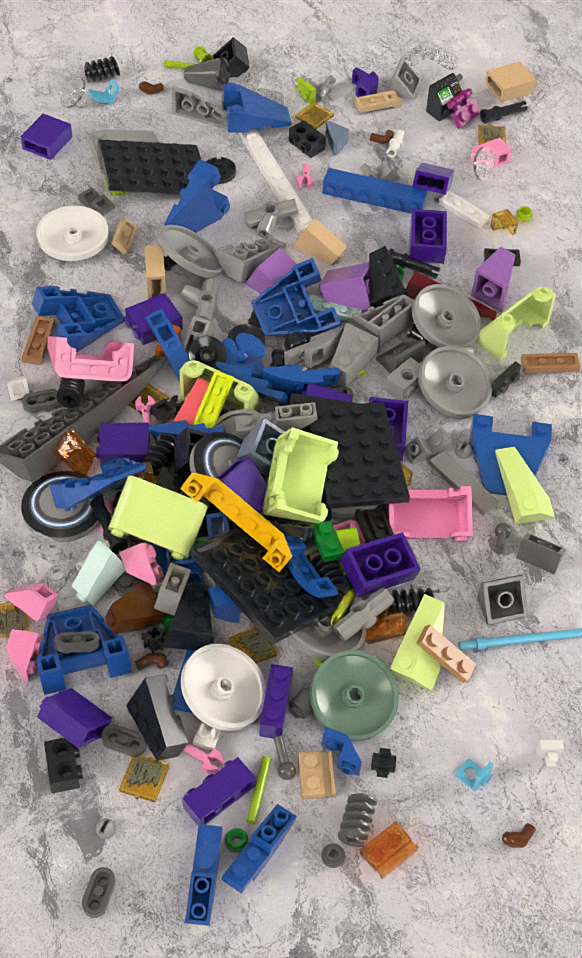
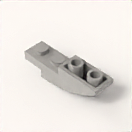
M339 326L311 337V342L285 351V366L300 365L302 367L306 365L311 368L332 357L336 352L344 331L343 327Z
M315 402L275 407V413L235 417L237 437L247 436L262 418L267 419L285 432L290 428L302 429L317 420Z

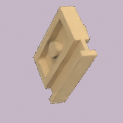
M332 752L298 753L302 800L319 799L329 796L335 798L336 790Z

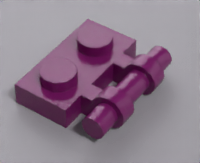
M470 88L461 91L458 96H454L447 103V107L454 110L450 115L458 129L477 117L481 111L476 99L470 100L469 98L473 93Z

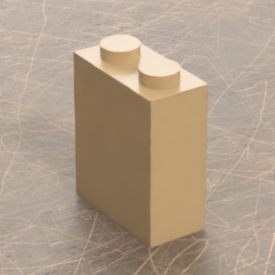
M519 61L488 70L485 84L500 102L534 93L536 79Z
M161 245L144 246L148 299L163 293L166 294L164 256Z

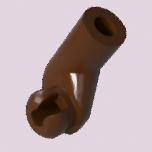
M143 81L139 84V89L148 95L164 90L162 83L153 85Z
M387 130L385 135L371 133L370 141L380 144L390 142L394 136V131Z
M149 653L136 660L135 665L141 671L151 664H157L159 669H163L169 665V662L164 653Z
M526 823L521 832H505L502 836V841L509 847L523 848L528 844L536 828Z

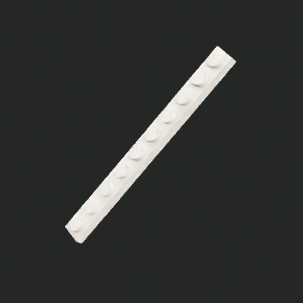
M256 128L250 129V132L238 133L279 202L295 198L299 213L288 217L299 235H301L313 220Z

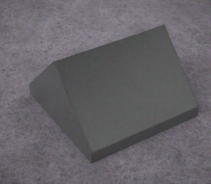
M424 340L404 341L376 357V360L391 374L410 357L418 363L423 361L426 343Z
M527 533L521 540L516 558L555 575L566 549Z
M522 574L481 582L477 599L487 624L528 616L524 576Z

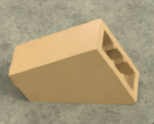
M316 218L292 245L295 249L329 265H332L335 260L339 262L345 255L343 251L347 247Z

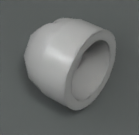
M465 441L458 443L455 450L457 457L461 459L469 458L472 451L471 445Z
M103 818L98 821L96 825L98 837L110 839L115 834V824L112 820ZM104 824H107L105 831L101 832Z

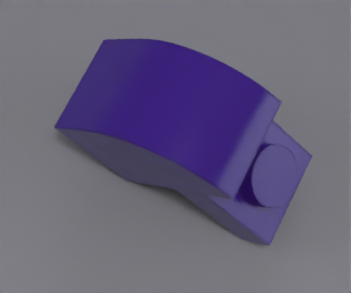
M358 67L353 69L352 83L356 85V96L363 97L377 94L379 77L374 71L368 74Z

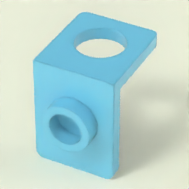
M111 79L105 92L89 89L88 93L93 100L99 103L113 104L119 91V86ZM113 86V87H114V92H113V94L111 95L110 90H111V87Z
M467 759L457 770L455 776L476 792L481 785L485 786L491 779L492 775L490 772L493 763L490 761L482 769L472 760ZM467 768H472L476 771L477 777L472 780L467 779L464 771Z

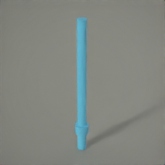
M582 628L487 639L485 637H476L474 640L459 641L458 648L459 650L476 649L478 651L486 650V647L582 637Z

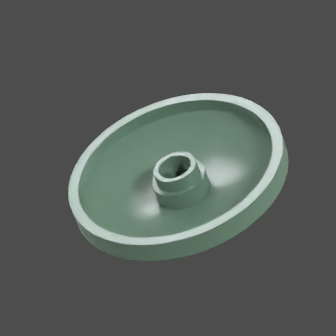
M347 650L332 655L318 667L310 686L311 706L320 724L324 728L327 727L347 734L350 741H363L380 734L391 724L398 709L399 694L393 674L380 659L367 652Z

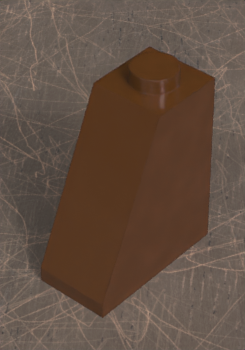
M144 581L113 602L105 618L113 634L144 630L147 629L146 626L151 627L156 624L160 626L166 613L154 609L157 595L151 584Z

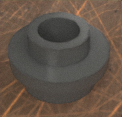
M338 844L326 845L321 853L322 862L330 868L340 867L345 860L344 849ZM335 852L338 856L331 858L329 853Z

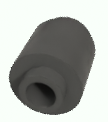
M310 686L303 688L288 703L289 711L295 718L305 719L313 711L310 702Z

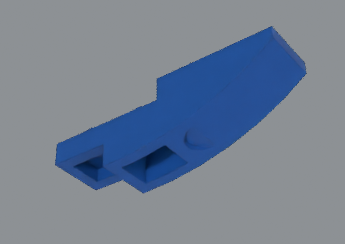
M160 309L145 316V319L180 383L179 370L190 359L171 322L167 319L163 310Z
M300 365L269 366L262 368L260 379L269 381L273 388L301 393L302 390H306L308 383L320 387L337 385L341 373L339 368L308 369L302 371Z
M277 804L251 835L250 842L222 875V881L242 894L249 883L258 877L276 852L297 816Z
M198 825L185 917L186 924L210 926L223 826Z

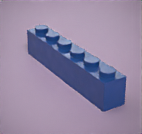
M328 168L323 180L322 194L411 213L412 209H424L427 198V190Z

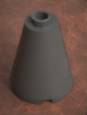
M218 58L190 65L184 70V79L191 84L222 91V85L229 83L230 72H227L226 67H229V64L225 58Z

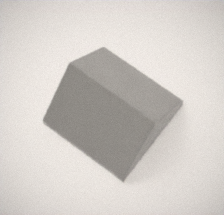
M401 57L392 76L391 90L396 91L400 98L413 100L422 79L405 58Z

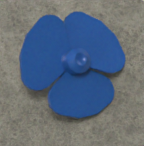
M240 333L237 335L235 342L230 338L222 341L226 349V364L262 372L264 364L256 359L264 357L266 348L260 339L252 334Z

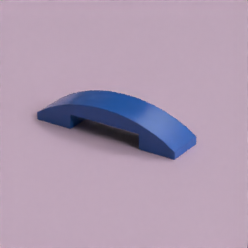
M284 535L292 554L291 559L286 564L297 582L307 592L318 598L337 595L338 590L328 577L321 578L305 556L306 546L299 537Z

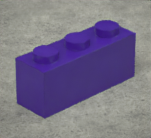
M271 664L260 721V737L274 739L283 735L293 667Z
M239 757L233 761L229 760L222 765L220 771L214 775H208L200 786L196 789L191 788L185 793L184 798H182L183 809L197 825H206L253 789L256 777Z

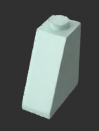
M99 540L96 542L72 584V587L77 591L75 596L83 603L89 601L93 606L125 571L123 562Z

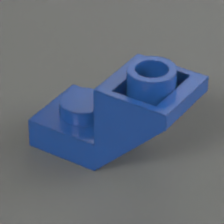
M326 727L321 745L325 746L328 750L341 752L338 758V769L345 774L359 776L362 761L348 735Z

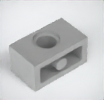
M411 357L408 358L386 377L384 390L398 400L410 398L415 390L420 387L418 376L421 364Z
M173 563L170 564L159 590L154 609L175 615L191 572L190 569Z

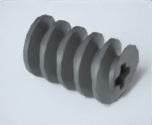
M356 793L348 796V804L345 806V813L342 817L343 821L340 824L341 830L338 831L337 837L346 845L363 847L364 844L360 840L368 839V835L365 832L370 831L371 827L367 823L373 821L372 816L369 814L375 813V809L372 806L377 805V800L372 796Z

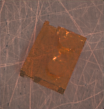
M73 428L67 429V434L62 437L55 452L74 472L86 475L94 462L93 458L96 457V453Z
M395 821L363 846L359 853L374 871L378 872L380 878L383 879L417 852L419 846L413 843L411 837Z

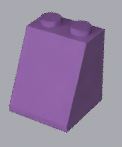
M500 246L476 269L471 295L497 311L502 312L516 255Z
M279 248L256 268L245 284L261 294L267 288L272 287L280 277L285 276L291 271V268L296 263Z
M369 263L327 270L319 284V292L323 295L324 301L368 311V308L372 307L370 305Z

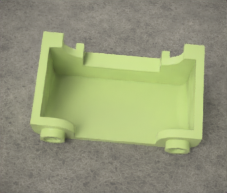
M547 287L534 289L481 329L476 340L477 343L501 361L507 356L508 351L505 348L508 335L522 323L528 328L532 327L533 324H539L542 329L548 325L556 293Z
M195 360L186 362L179 370L181 401L185 402L198 378L210 382L214 371L218 370ZM234 378L224 403L237 410L248 409L261 413L263 401L254 388Z
M290 428L281 434L274 447L263 504V514L311 523L324 522L328 509L325 503L321 502L327 466L338 457V442L296 428Z
M128 476L108 529L111 530V534L120 538L130 534L169 549L168 551L172 553V558L183 561V558L187 560L189 557L190 549L193 547L208 506L148 481Z

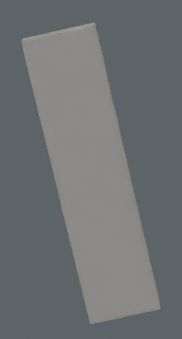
M445 451L429 460V465L453 488L460 489L461 486H471L472 505L482 515L498 506L499 501Z

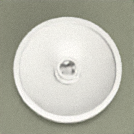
M65 206L55 209L45 215L37 226V240L41 249L49 256L64 261H78L96 255L105 247L109 238L108 224L105 218L97 211L83 206Z
M225 644L206 645L192 654L182 670L181 689L183 697L190 710L205 724L219 730L235 731L247 727L262 713L266 694L265 680L256 663L241 650Z

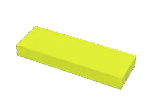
M214 371L193 425L205 423L207 428L215 427L234 381L233 376Z

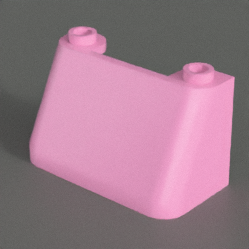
M48 336V352L53 369L58 376L121 382L127 381L131 377L134 343L112 341L104 347L103 356L76 354V349L68 345L67 338Z
M461 486L460 489H454V492L453 488L448 490H408L410 495L409 503L386 504L387 519L394 534L403 532L406 538H455V542H465L467 538L473 536L471 486Z

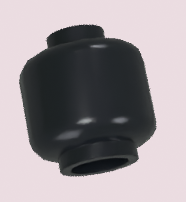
M294 332L287 336L284 346L286 351L310 341L303 333Z

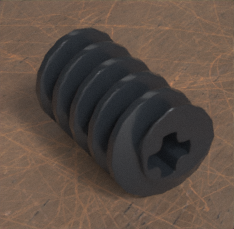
M110 56L109 60L106 57L103 58V61L98 59L97 63L94 60L91 61V64L85 62L84 73L88 83H90V78L96 82L97 76L99 80H102V75L108 79L109 73L112 78L114 77V72L120 76L118 63L113 56Z
M62 377L56 395L58 402L66 408L77 407L81 402L85 380Z
M165 432L160 433L156 437L149 452L142 460V464L146 467V472L153 476H158L162 466L166 468L170 466L175 455L176 437Z
M318 554L310 563L321 578L328 577L338 590L337 595L327 598L335 599L345 595L349 591L350 586L346 583V578L343 577L344 573L340 570L341 567L337 563L338 561L324 562L321 555Z
M419 588L416 593L414 589H409L408 594L405 589H402L400 594H398L396 589L392 590L391 595L394 598V603L389 606L390 616L393 617L394 611L398 612L399 617L402 616L403 610L406 611L407 616H410L411 610H414L416 613L424 596L423 589ZM427 588L425 595L434 598L432 590Z

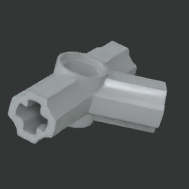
M294 198L280 203L270 201L265 203L262 208L248 211L244 214L248 228L258 225L257 235L266 239L272 237L275 225L281 218L295 215L299 212Z
M207 278V280L203 281L202 290L189 284L183 287L181 298L198 306L196 317L212 322L213 313L216 310L215 303L219 282L214 278Z
M381 587L373 595L368 594L359 598L354 594L353 605L350 608L351 612L333 626V631L341 641H347L360 629H367L373 626L377 621L376 617L394 603V598L386 588Z

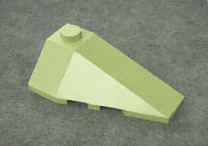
M509 447L495 450L515 525L554 518L555 515L550 498L517 449Z
M424 594L397 651L390 671L399 678L432 691L440 673L441 664L416 643L424 626L431 625L443 634L445 602Z

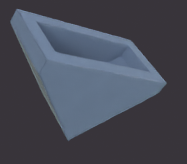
M326 121L325 135L334 156L348 143L349 129L331 121Z

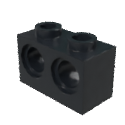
M305 120L289 128L288 141L309 158L325 150L326 136Z
M65 738L44 741L52 794L80 788L79 779H83L81 765L76 764V758H80L79 748ZM62 751L68 752L64 756H58V754ZM65 772L71 773L68 777H61Z

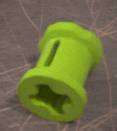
M198 46L193 51L194 58L199 59L200 63L213 60V56L207 53L203 46Z

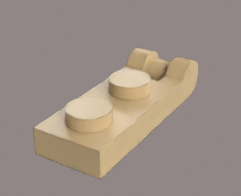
M391 90L355 98V105L360 113L392 106L398 108L402 105V101L396 91Z

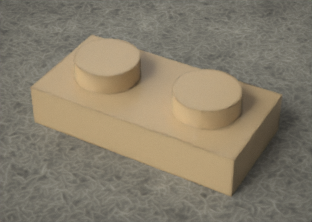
M126 217L122 218L111 244L121 253L126 254L129 252L138 227Z

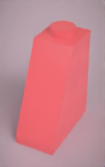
M202 378L196 380L174 422L186 420L189 425H193L210 382Z

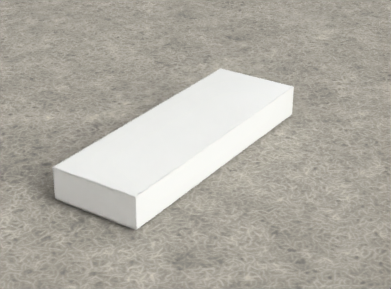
M448 191L446 195L439 198L438 204L477 228H480L489 220L490 215L451 191Z

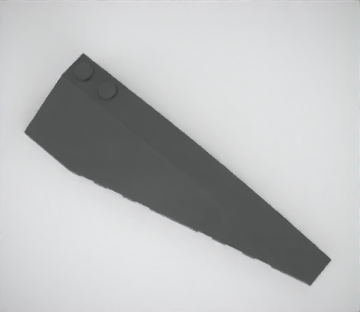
M153 356L135 366V371H132L131 377L127 381H114L112 383L108 381L102 385L103 389L98 392L92 390L83 395L77 407L56 410L51 413L52 417L44 421L40 419L34 423V428L28 431L24 428L0 445V463L21 479L31 482L39 480L44 473L54 469L60 461L97 434V431L101 430V423H109L154 378L168 361L167 357Z

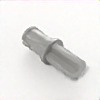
M329 75L324 83L320 84L319 90L316 93V101L323 102L326 95L331 92V87L336 81L333 75Z

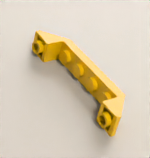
M194 472L191 473L180 489L196 502L203 496L268 550L263 559L280 572L292 557L284 534L218 478Z

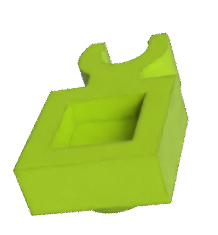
M302 77L296 78L295 81L298 85L295 86V89L301 91L302 98L309 104L315 103L316 88L308 81H304Z

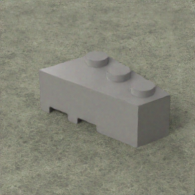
M404 294L383 302L382 306L375 309L372 306L368 308L367 312L352 314L353 322L372 331L381 340V347L414 322L412 317V304L414 300Z
M349 323L345 325L331 363V368H339L341 374L338 384L343 387H348L377 354L378 348L377 337Z

